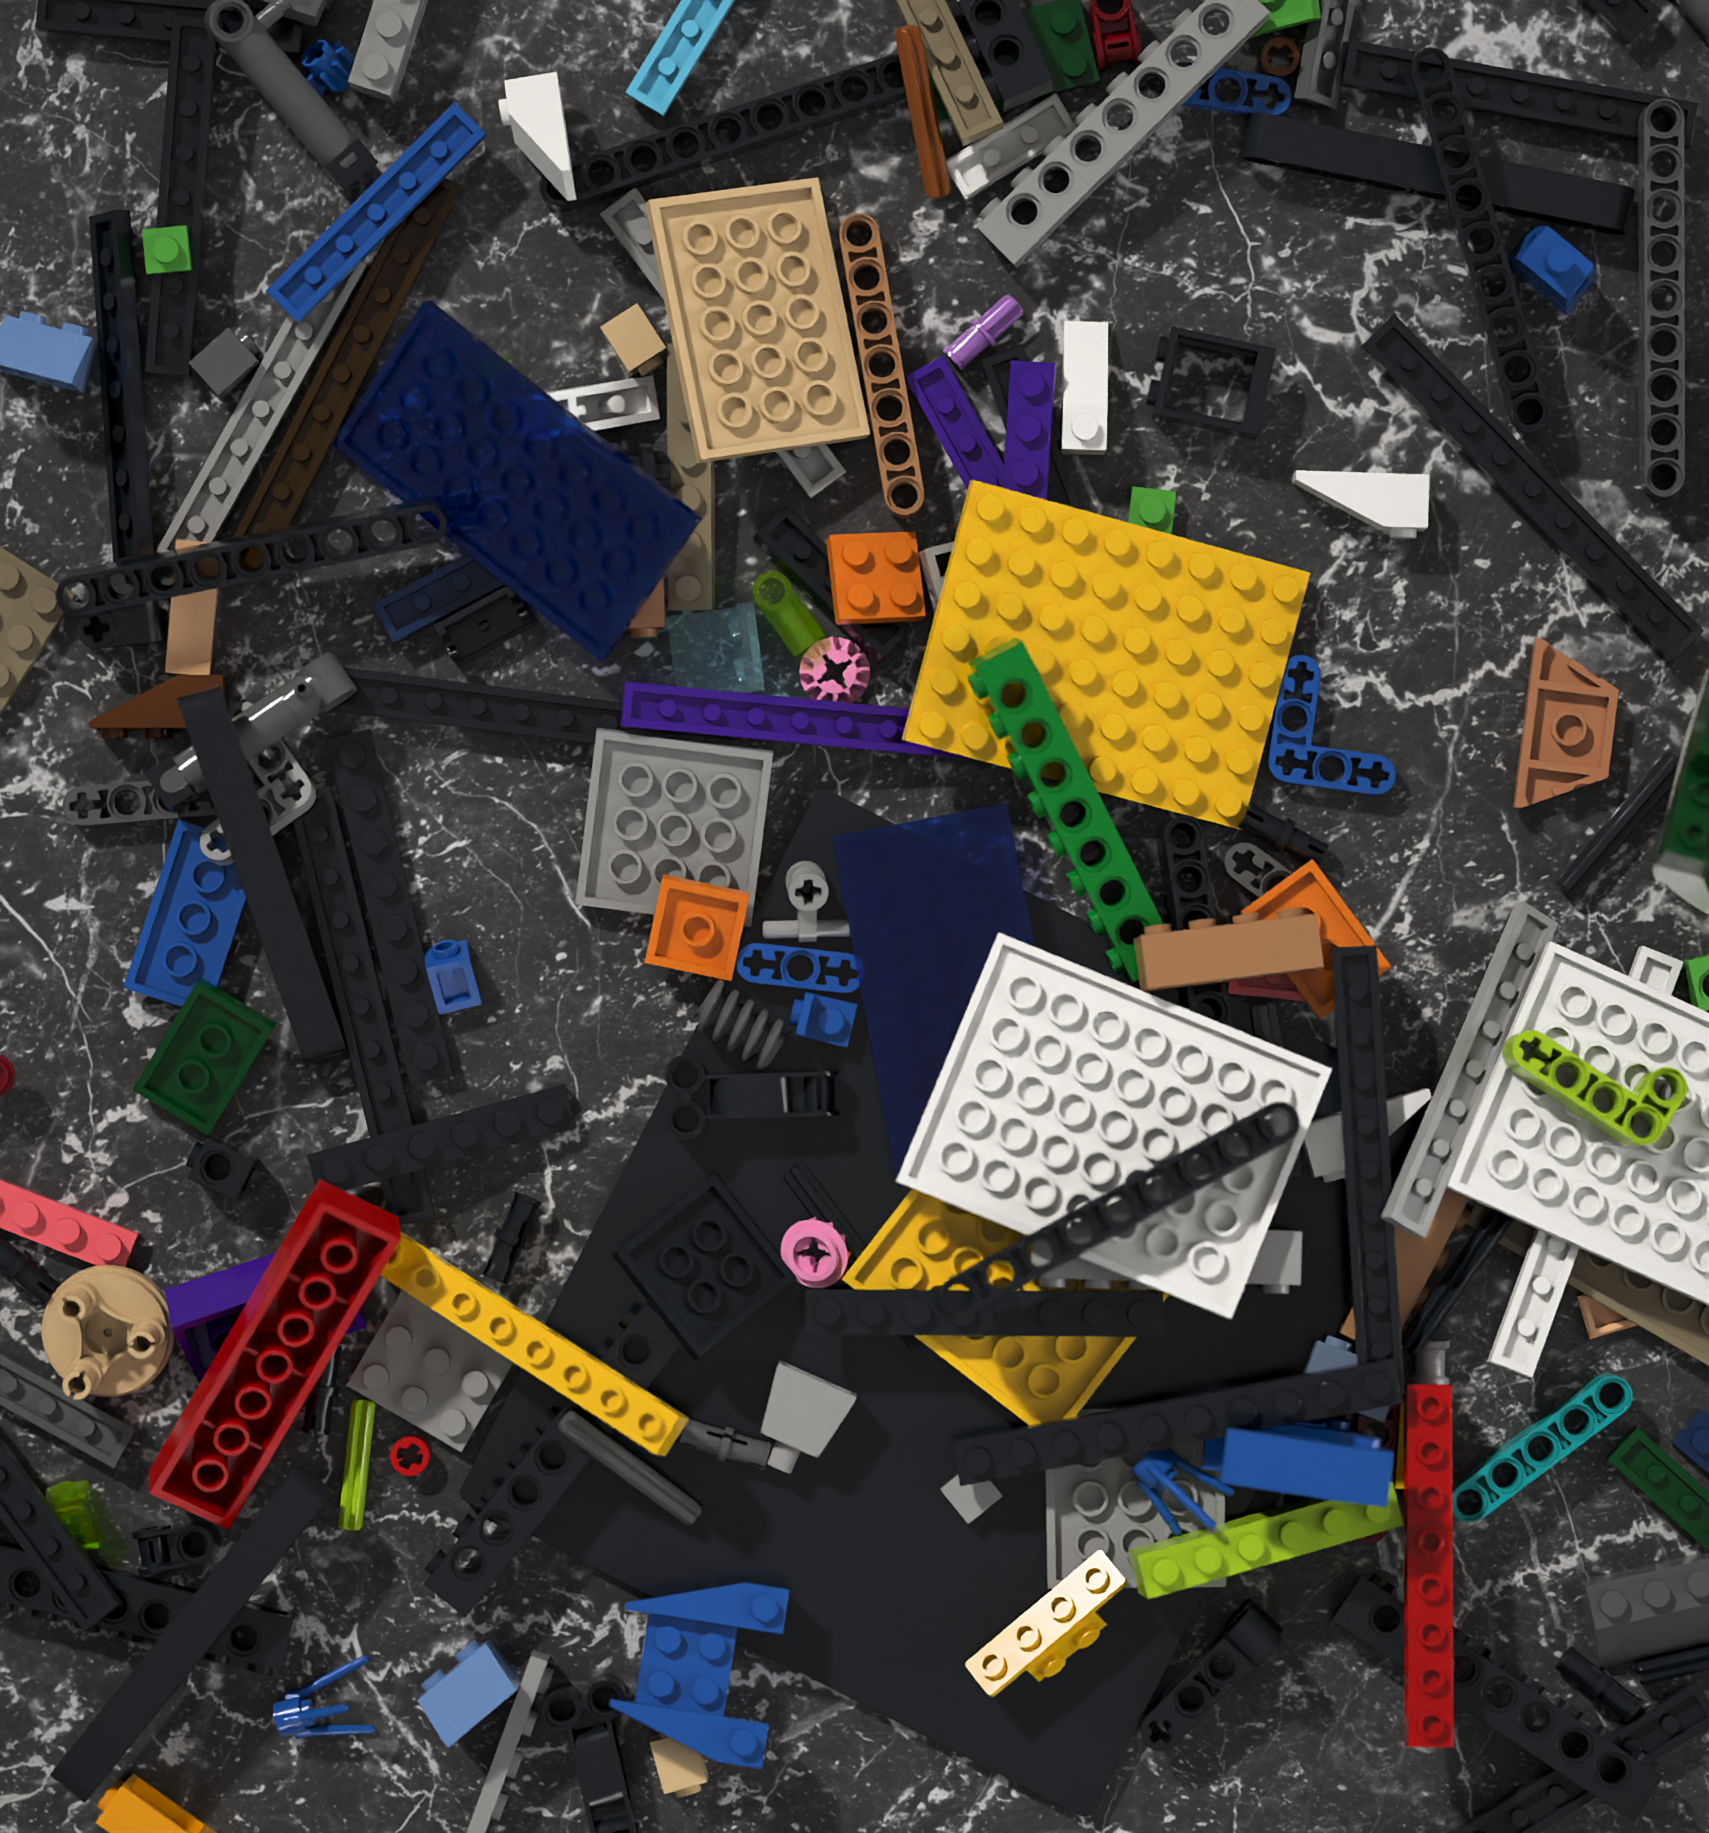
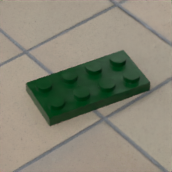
M1057 0L1021 9L1053 78V91L1032 100L1048 97L1055 93L1060 94L1100 84V77L1080 0ZM997 15L977 21L981 25L992 26L1000 20V16ZM964 24L957 25L963 38L969 36ZM1005 49L999 51L994 56V59L1000 65L1010 66L1018 60V56L1015 52ZM981 61L975 62L981 77L986 76L987 74ZM930 77L938 122L940 124L951 121ZM999 100L994 101L997 109L1002 108Z

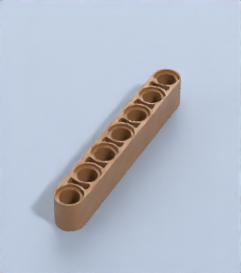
M854 213L843 220L840 226L839 240L881 485L887 510L897 518L908 519L920 512L924 504V487L880 233L876 221L871 216L864 213ZM856 225H862L870 230L872 238L864 246H854L847 240L848 230ZM862 269H871L878 274L879 283L871 290L860 289L854 282L856 273ZM871 312L882 314L887 321L886 328L877 334L866 332L861 324L866 314ZM879 355L889 357L895 366L893 372L884 378L873 375L869 369L871 360ZM885 399L897 401L902 408L900 417L894 421L881 419L876 411L881 401ZM894 442L904 444L910 453L908 460L900 465L889 463L884 456V451L889 444ZM900 486L911 487L916 492L917 501L912 507L901 509L892 501L891 495L893 491Z

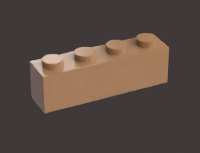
M1303 907L1276 911L1277 919L1260 921L1259 913H1249L1232 916L1233 924L1216 926L1215 918L1188 922V930L1172 931L1171 924L1144 927L1145 935H1140L1134 939L1140 990L1147 992L1315 971L1323 968L1324 963L1317 914L1304 915Z
M1447 1188L1425 1238H1414L1394 1226L1401 1336L1407 1329L1404 1325L1411 1311L1419 1312L1429 1295L1430 1289L1425 1287V1284L1432 1270L1439 1273L1449 1256L1450 1249L1445 1247L1452 1231L1460 1233L1471 1211L1465 1207L1469 1198ZM1352 1302L1338 1332L1355 1340Z

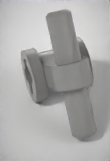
M800 861L791 866L786 874L785 883L789 899L797 908V920L764 921L762 923L763 937L765 939L798 938V942H816L817 937H849L852 934L851 920H817V909L825 904L829 892L821 867L811 861ZM804 880H812L813 885L810 886V892H802L801 888L804 885Z

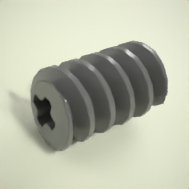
M720 979L716 982L693 1017H700L697 1031L703 1033L711 1026H714L712 1041L717 1043L724 1037L729 1036L727 1051L732 1053L743 1045L744 1050L741 1060L747 1063L758 1055L759 1060L756 1070L762 1072L769 1066L790 1032L784 1036L781 1034L784 1021L780 1018L770 1026L766 1025L769 1011L763 1009L755 1016L751 1015L754 1005L753 1000L749 999L738 1006V990L734 989L724 997L722 995L724 981Z

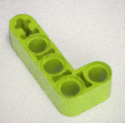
M1526 1030L1509 1037L1502 1049V1058L1510 1070L1628 1147H1640L1657 1141L1687 1093V1081L1684 1075L1672 1067H1662L1645 1073L1631 1092L1545 1034L1536 1030ZM1530 1043L1532 1046L1529 1052L1536 1058L1524 1061L1522 1059L1524 1051L1519 1046ZM1550 1056L1552 1057V1058H1551L1549 1061H1547L1545 1064L1540 1061V1060L1545 1059V1058H1548V1057H1550ZM1559 1065L1567 1066L1573 1074V1081L1569 1088L1561 1087L1556 1081L1555 1072ZM1658 1077L1666 1079L1670 1085L1671 1093L1667 1100L1660 1099L1654 1092V1082ZM1597 1089L1604 1091L1609 1096L1610 1106L1606 1113L1599 1112L1594 1107L1593 1095ZM1635 1114L1642 1116L1647 1123V1132L1643 1138L1635 1136L1631 1131L1630 1121Z

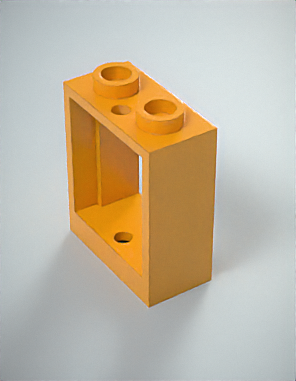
M134 1773L125 1783L118 1778L96 1806L103 1813L95 1823L109 1833H217Z

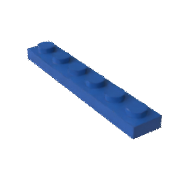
M454 102L266 292L300 324L487 137L486 133Z

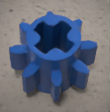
M335 38L331 44L326 40H318L304 51L301 62L305 68L300 72L319 95L325 89L330 93H339L349 86L348 79L355 57L338 38Z

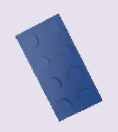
M178 819L123 988L182 1007L200 977L219 988L247 899L235 864L219 866L212 863L202 853L200 836L205 827ZM221 835L214 839L216 847L213 850L219 849L224 853L229 849L226 839Z

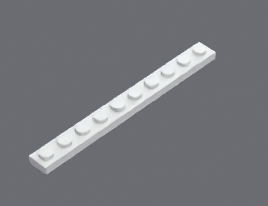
M1641 946L1637 950L1628 976L1672 995L1683 961ZM1535 1229L1487 1362L1528 1378L1533 1376L1577 1256L1578 1247Z

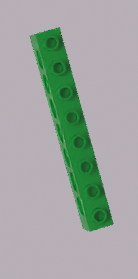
M1013 638L969 661L968 664L973 674L967 676L968 682L978 700L986 698L993 712L987 716L988 722L999 740L1004 737L1006 738L1013 752L1007 755V759L1019 780L1023 777L1026 778L1032 790V793L1026 796L1038 819L1045 816L1051 827L1052 832L1046 835L1058 858L1065 855L1072 871L1066 874L1067 879L1078 898L1085 895L1092 909L1086 912V917L1097 936L1104 934L1111 947L1110 950L1105 952L1111 967L1117 976L1124 973L1128 979L1135 982L1139 980L1134 939L1140 935H1145L1144 927L1160 925L1163 922L1023 641ZM1017 682L1021 687L1019 700L1013 705H1004L1001 701L1003 687L1008 683ZM1030 722H1038L1041 728L1039 739L1031 745L1023 744L1021 741L1023 727ZM1049 762H1058L1061 768L1059 778L1054 783L1043 784L1040 777L1042 768ZM1077 801L1080 805L1079 817L1072 823H1063L1060 818L1062 807L1068 802ZM1089 841H1098L1100 846L1098 857L1092 862H1082L1080 858L1082 846ZM1109 880H1117L1119 883L1118 895L1111 901H1102L1100 898L1102 885ZM1129 919H1136L1139 924L1137 935L1130 940H1121L1119 935L1121 925Z

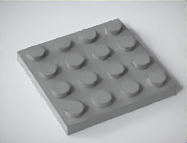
M597 728L575 904L654 915L662 876L665 874L750 892L743 926L751 927L774 751Z
M1118 1408L1081 1409L1076 1416ZM1204 1441L1160 1449L1164 1453L1170 1448L1179 1458L1220 1481L1221 1471L1201 1469ZM1148 1451L1046 1470L1048 1589H1053L1099 1550L1106 1554L1127 1580V1585L1124 1588H1137L1127 1550L1176 1537L1148 1496L1135 1484L1139 1479L1131 1472L1133 1467ZM1173 1466L1178 1474L1172 1481L1215 1521L1216 1526L1224 1524L1225 1494ZM1153 1487L1181 1528L1182 1535L1207 1528L1203 1522L1196 1518L1166 1488L1159 1492ZM1226 1577L1192 1587H1226Z

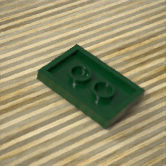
M200 977L134 1086L133 1091L209 1136L277 1023Z

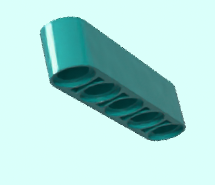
M1602 1373L1595 1376L1453 1482L1452 1514L1459 1520L1467 1523L1483 1519L1626 1412L1633 1400L1630 1385L1623 1378L1611 1373ZM1614 1382L1620 1388V1398L1616 1404L1604 1406L1599 1399L1600 1390L1605 1384ZM1573 1409H1580L1585 1416L1584 1426L1575 1433L1567 1432L1563 1422L1565 1415ZM1537 1436H1545L1550 1445L1548 1453L1541 1459H1533L1528 1453L1529 1442ZM1507 1462L1512 1464L1514 1477L1511 1482L1503 1486L1496 1485L1492 1479L1494 1468L1500 1463ZM1466 1489L1475 1490L1479 1496L1478 1505L1470 1512L1459 1511L1456 1503L1458 1495Z

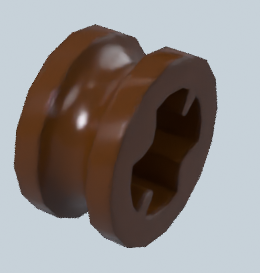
M1286 37L1270 39L1264 45L1259 57V64L1264 74L1281 79L1290 77L1300 62L1298 46ZM1284 48L1290 53L1287 60L1292 61L1288 68L1281 64L1275 69L1269 64L1273 57L1267 56L1268 52L1271 49L1279 52Z

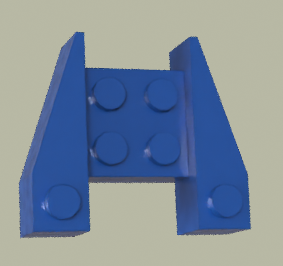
M1327 1417L1324 1418V1425L1300 1422L1257 1431L1227 1428L1225 1437L1204 1440L1201 1469L1221 1471L1220 1483L1387 1507L1394 1452L1381 1446V1439L1363 1436L1359 1431L1350 1428L1351 1421Z
M745 1582L625 1603L624 1611L648 1615L634 1703L610 1699L608 1707L714 1762L762 1769L769 1724L724 1717L737 1629L782 1635L789 1589Z

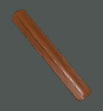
M905 25L895 30V39L925 193L931 198H941L950 194L951 184L921 28L917 25Z

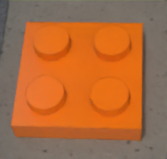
M916 531L829 535L826 539L836 625L922 621L925 618Z
M663 874L645 963L732 981L750 892Z

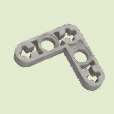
M239 702L229 709L231 719L253 704ZM282 739L270 746L281 751V760L276 767L272 769L260 767L259 756L261 753L248 761L265 785L257 793L262 807L269 811L268 825L272 835L308 811L316 799V790L313 783ZM285 774L288 775L296 787H302L299 790L302 797L297 801H294L291 797L286 798L289 792L279 779ZM217 819L203 830L200 836V848L202 853L212 863L226 866L234 863L230 850L228 849L224 853L219 849L213 850L216 847L214 839L219 835L225 838L219 819Z

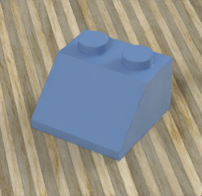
M20 311L19 318L6 315L0 327V372L85 394L98 347V342L92 337H88L89 329L63 322L62 329L46 326L45 317Z
M489 1638L481 1645L475 1639L454 1656L459 1662L446 1674L441 1668L438 1669L420 1685L425 1692L420 1695L417 1701L448 1748L517 1691L523 1679Z

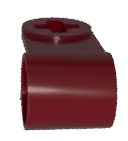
M1089 0V14L1093 31L1092 42L1098 71L1106 70L1107 65L1132 60L1135 64L1141 63L1137 59L1142 50L1137 25L1134 22L1131 0H1120L1121 10L1115 14L1103 13L1098 7L1097 0Z

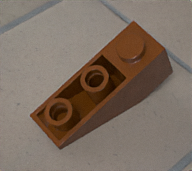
M177 675L89 721V728L101 730V738H128V730H145V738H172V730H187L177 698L219 684L228 707V677L224 675Z

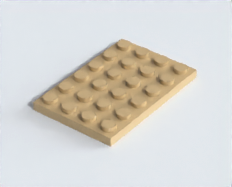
M818 177L648 200L645 207L696 462L703 463L867 438L870 435Z

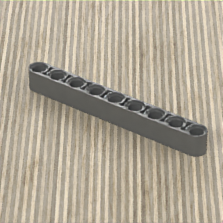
M1665 98L1656 100L1645 107L1638 121L1639 481L1645 493L1657 498L1676 494L1683 486L1685 479L1684 114L1678 103ZM1655 109H1664L1670 114L1672 125L1668 132H1659L1651 125L1650 118ZM1654 154H1664L1671 160L1672 170L1668 177H1659L1652 171L1650 163ZM1662 198L1670 203L1672 215L1667 222L1657 221L1652 216L1650 208L1654 199ZM1655 243H1664L1671 249L1672 260L1668 266H1658L1651 259V249ZM1657 287L1667 289L1672 296V305L1666 312L1658 311L1651 303V294ZM1656 332H1664L1672 340V350L1666 356L1657 355L1651 348V339ZM1658 376L1667 378L1672 384V394L1666 401L1656 399L1651 392V384ZM1659 420L1665 421L1672 428V439L1665 446L1655 443L1651 436L1652 426ZM1658 465H1664L1672 472V483L1665 490H1659L1651 481L1652 471Z

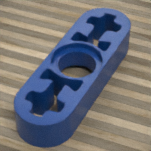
M1181 62L1177 63L1176 65L1180 67H1187L1192 65L1193 63ZM1219 68L1211 76L1212 78L1208 84V100L1199 98L1202 89H1198L1181 106L1249 116V113L1255 112L1282 116L1287 111L1292 96L1290 87L1281 78ZM1231 79L1238 84L1240 95L1237 100L1231 103H1224L1216 97L1214 88L1220 80ZM1247 82L1255 83L1252 93L1265 94L1268 87L1276 88V95L1283 97V102H1276L1273 109L1265 108V100L1252 98L1251 107L1243 106L1248 93Z
M751 943L740 950L736 959V967L741 977L749 982L849 993L856 990L862 984L865 975L862 962L856 956L842 952ZM754 950L762 951L763 959L776 961L775 951L785 952L780 965L782 980L772 979L775 969L764 968L760 970L759 976L751 975V968L743 964L744 958L752 957ZM796 955H805L813 962V973L805 981H796L788 974V962ZM819 956L829 957L827 967L837 968L840 967L842 960L850 961V967L858 970L857 979H849L848 986L839 985L838 977L825 975L827 984H816L821 968Z

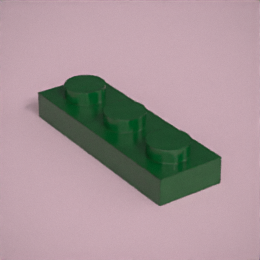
M1634 1426L1605 1459L1707 1550L1709 1548V1492L1645 1433Z

